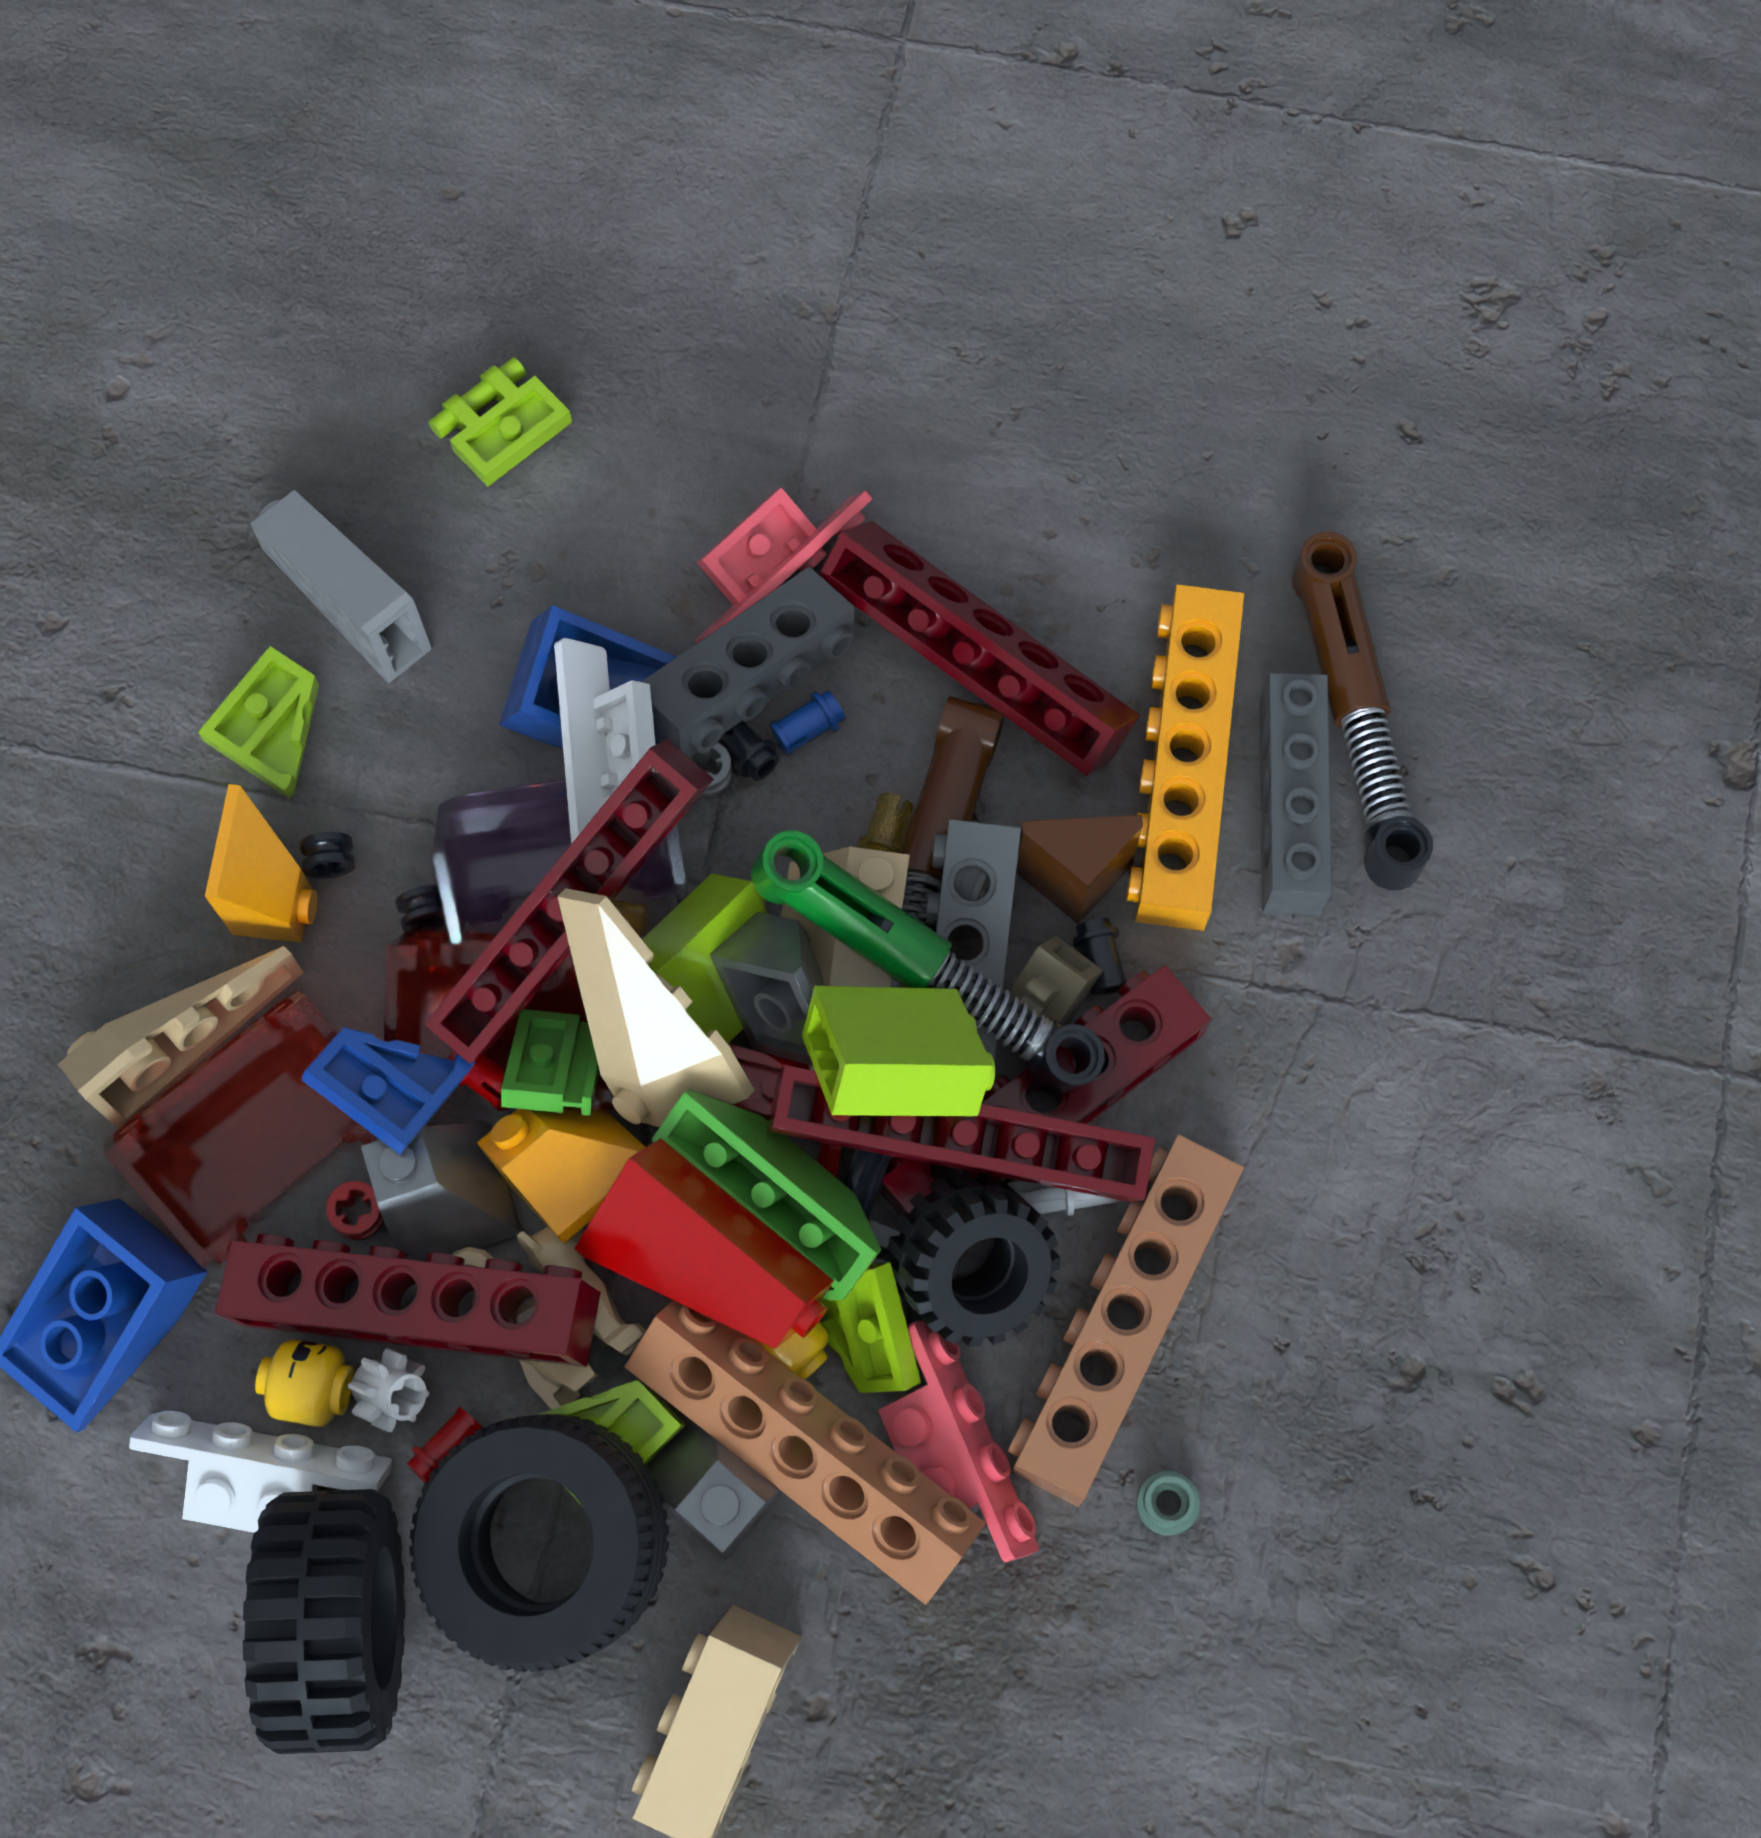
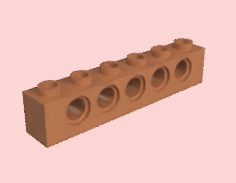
M1179 1134L1170 1151L1158 1146L1152 1158L1148 1180L1153 1186L1144 1204L1138 1201L1130 1203L1116 1231L1126 1236L1127 1239L1117 1258L1105 1253L1090 1286L1100 1290L1091 1312L1081 1307L1078 1308L1063 1338V1341L1073 1345V1348L1063 1367L1051 1362L1035 1395L1045 1400L1046 1403L1036 1423L1026 1418L1023 1419L1008 1449L1009 1453L1019 1457L1012 1470L1013 1474L1078 1508L1080 1507L1245 1168L1244 1166ZM1172 1195L1183 1198L1191 1208V1217L1182 1221L1169 1218L1161 1208V1199ZM1145 1248L1156 1250L1164 1258L1166 1270L1157 1275H1149L1142 1272L1135 1263L1134 1253ZM1116 1302L1130 1304L1138 1312L1139 1326L1131 1330H1122L1115 1327L1108 1318L1107 1308ZM1092 1356L1103 1358L1112 1368V1381L1103 1386L1088 1383L1081 1374L1080 1362ZM1066 1411L1080 1416L1086 1426L1085 1437L1078 1442L1061 1440L1055 1434L1052 1427L1054 1416Z
M674 1300L655 1316L624 1366L925 1605L931 1600L986 1525V1522L970 1511L965 1503L947 1493L920 1472L911 1461L901 1457L870 1433L860 1421L847 1415L820 1394L810 1382L797 1376L770 1355L760 1343Z

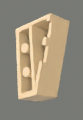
M735 1605L731 1606L708 1637L698 1633L682 1668V1671L692 1675L683 1697L676 1694L671 1696L657 1728L658 1732L667 1736L658 1758L651 1754L647 1755L634 1782L632 1792L642 1797L632 1819L672 1838H714L750 1758L751 1749L766 1713L770 1712L777 1696L775 1692L787 1663L797 1650L802 1638L801 1635Z

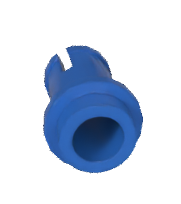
M829 690L821 695L814 691L810 694L811 701L780 720L769 724L775 740L787 756L793 754V751L827 730H830L832 733L839 730L838 724L844 721L846 717L840 704Z

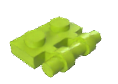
M512 357L499 368L495 365L491 366L480 375L481 382L461 397L457 394L451 396L441 404L443 410L428 421L430 428L440 439L444 438L455 428L462 430L450 439L452 449L487 487L572 423L570 411L536 376H533L517 388L515 383L526 376L527 373L515 357ZM495 399L499 402L479 417L476 414L492 400Z

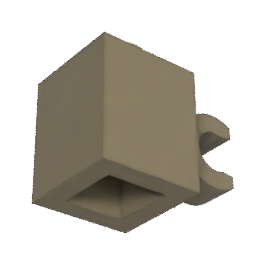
M1055 936L1038 946L1010 988L1009 999L1018 997V1005L1027 1003V1011L1036 1009L1037 1017L1045 1015V1018H1049V1021L1058 1020L1062 1024L1067 1025L1104 970Z

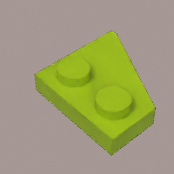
M269 646L201 727L198 734L205 743L290 799L295 793L319 683L314 674Z
M891 1262L872 1263L845 1299L827 1300V1298H822L820 1302L827 1307V1311L824 1314L826 1321L822 1323L828 1332L827 1343L840 1355L845 1371L860 1393L906 1391L921 1383Z

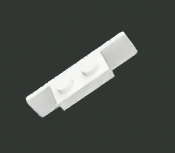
M563 638L555 642L554 649L572 844L648 749L656 744L650 684L631 680L610 690L606 650L600 646Z
M162 1411L150 1414L130 1435L129 1448L132 1450L189 1461L182 1519L253 1533L258 1531L257 1520L261 1511L266 1509V1504L282 1493L318 1491L319 1486L340 1490L374 1489L378 1492L391 1473L392 1466L391 1458L377 1456L366 1447L344 1446L335 1448L314 1444L312 1439L299 1434H285L279 1437L252 1432L249 1426L235 1422L218 1425L191 1420L189 1415L179 1411Z

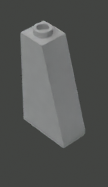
M293 490L283 499L270 502L261 510L258 518L250 523L262 550L388 684L432 650L413 598L298 492Z

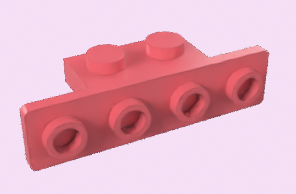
M782 487L772 492L696 562L732 604L722 616L695 640L696 644L783 585L782 583L796 570L800 573L808 567L814 568L827 555L822 546L835 534L839 537L842 531L859 526L866 517L862 514L861 510L873 499L868 492L864 490L849 497L817 528L809 521Z
M923 1320L907 1325L912 1348L927 1385L878 1410L894 1451L901 1457L911 1461L920 1472L951 1496L965 1503L969 1510L979 1505L1000 1557L1005 1563L1039 1551V1545L1035 1538V1521L1026 1505L1018 1499L1009 1478L1011 1472L1009 1460L1003 1449L994 1442L984 1419L985 1406L982 1397L975 1387L969 1384L959 1361L961 1352L958 1342L954 1344L945 1340L939 1332L934 1333Z

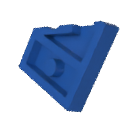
M343 1027L308 1066L301 1080L401 1155L470 1073L475 1062L469 1064L460 1055H456L453 1061L420 1053V1045L399 1040L386 1042L377 1039L373 1034Z

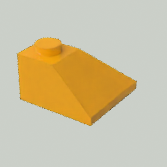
M228 784L205 898L232 935L302 943L305 924L311 925L315 920L318 903L317 892L312 889L299 865L240 785Z
M593 1104L591 1116L581 1115L582 1108L564 1106L563 1113L517 1109L512 1114L501 1118L493 1126L492 1130L477 1142L478 1146L512 1190L563 1244L592 1220L629 1157L646 1148L608 1111L598 1104Z

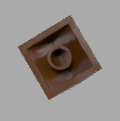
M1142 815L1022 821L1016 874L1075 923L1080 924L1131 868L1143 828Z

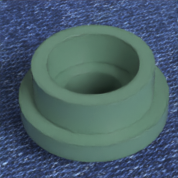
M1161 1471L1148 1477L1141 1485L1137 1494L1136 1506L1139 1517L1147 1528L1160 1535L1174 1536L1185 1532L1194 1524L1200 1511V1497L1195 1485L1186 1476L1175 1471ZM1168 1492L1177 1498L1179 1509L1176 1514L1168 1516L1158 1510L1156 1499L1159 1494Z

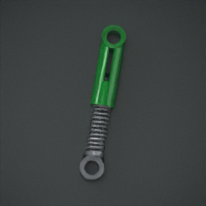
M783 831L774 835L756 856L751 867V880L755 890L765 900L774 904H786L907 988L957 989L968 1014H972L975 1020H977V1028L983 1024L986 1027L985 1034L993 1031L995 1033L994 1040H998L1001 1037L1004 1039L1003 1046H1007L1009 1043L1012 1044V1052H1018L1020 1058H1024L1032 1080L1042 1090L1051 1094H1065L1093 1081L1101 1072L1105 1061L1104 1048L1099 1037L1091 1029L1076 1024L1064 1025L1058 1020L1049 1021V1018H1045V1015L1037 1017L1036 1009L1027 1011V1003L1018 1005V997L1009 999V991L1000 992V984L991 986V978L982 980V972L973 974V966L964 968V960L956 962L955 953L950 954L952 943L825 857L818 843L811 836L800 831ZM786 856L791 858L798 865L800 878L788 880L782 877L775 869L774 857ZM1058 1046L1067 1048L1073 1054L1076 1060L1074 1074L1064 1071L1058 1065L1056 1060Z

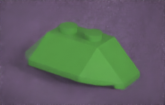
M691 1089L684 1091L653 1136V1143L660 1138L833 1279L834 1282L823 1298H827V1300L845 1299L881 1251L856 1194L787 1136L767 1132L769 1121L763 1116Z

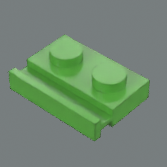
M523 1009L519 1014L501 1088V1107L563 1113L564 1106L582 1108L581 1115L591 1116L600 1070L588 1022H580V1015Z

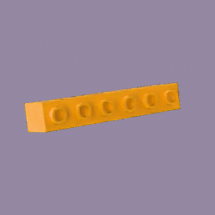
M1176 584L1172 604H1161L1157 638L1167 639L1165 656L1155 655L1151 679V689L1161 690L1159 708L1149 707L1145 731V741L1155 742L1153 760L1143 759L1139 783V793L1149 795L1147 813L1137 812V815H1142L1143 828L1137 847L1143 848L1141 867L1131 866L1126 896V901L1137 902L1135 922L1204 931L1211 914L1244 593ZM1190 645L1199 646L1208 655L1194 657L1188 654L1184 647ZM1184 696L1193 697L1203 707L1188 709L1182 706L1177 699ZM1177 748L1188 749L1196 755L1197 760L1193 762L1180 761L1173 756L1171 751ZM1173 800L1184 802L1190 807L1192 813L1185 816L1175 815L1166 808L1165 803ZM1164 854L1178 855L1185 861L1187 867L1181 870L1168 869L1161 864L1158 857Z

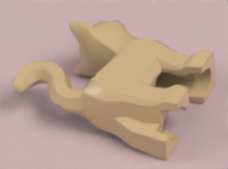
M548 1227L533 1236L528 1235L524 1231L520 1232L517 1235L518 1242L527 1254L529 1263L538 1272L543 1274L546 1265L573 1268L582 1272V1280L601 1292L593 1334L606 1346L609 1345L627 1357L633 1353L646 1330L639 1323L625 1324L617 1313L607 1285L586 1264L585 1257L574 1249L585 1230L582 1228L564 1244ZM472 1247L455 1251L452 1254L465 1259L464 1266L484 1268L486 1259H495L485 1250ZM475 1291L473 1294L472 1307L475 1302ZM534 1298L518 1308L516 1313L517 1324L527 1320L533 1313L535 1307ZM517 1359L520 1361L529 1386L551 1410L576 1401L581 1397L578 1391L599 1376L589 1363L587 1367Z

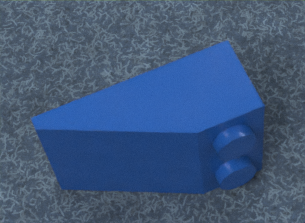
M552 605L530 623L499 725L548 745L563 748L554 649L555 642L563 638L600 646L606 650L610 690L631 680L642 682L677 658V656Z
M120 1198L75 1207L0 1335V1368L76 1433L80 1432L89 1425L179 1321L208 1270Z

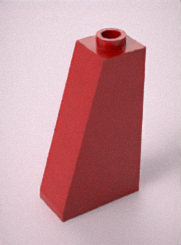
M661 1138L629 1157L574 1248L583 1257L774 1349L778 1348L793 1334L797 1333L804 1338L814 1329L827 1311V1307L820 1301L834 1282L833 1279Z

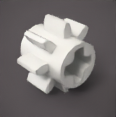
M390 1348L384 1350L382 1361L370 1360L364 1357L361 1360L362 1365L353 1376L352 1382L348 1384V1389L352 1390V1395L358 1402L352 1410L353 1415L371 1422V1425L387 1432L393 1431L396 1420L416 1421V1415L423 1408L426 1397L430 1393L426 1390V1385L420 1378L426 1369L425 1366L407 1359L405 1354Z

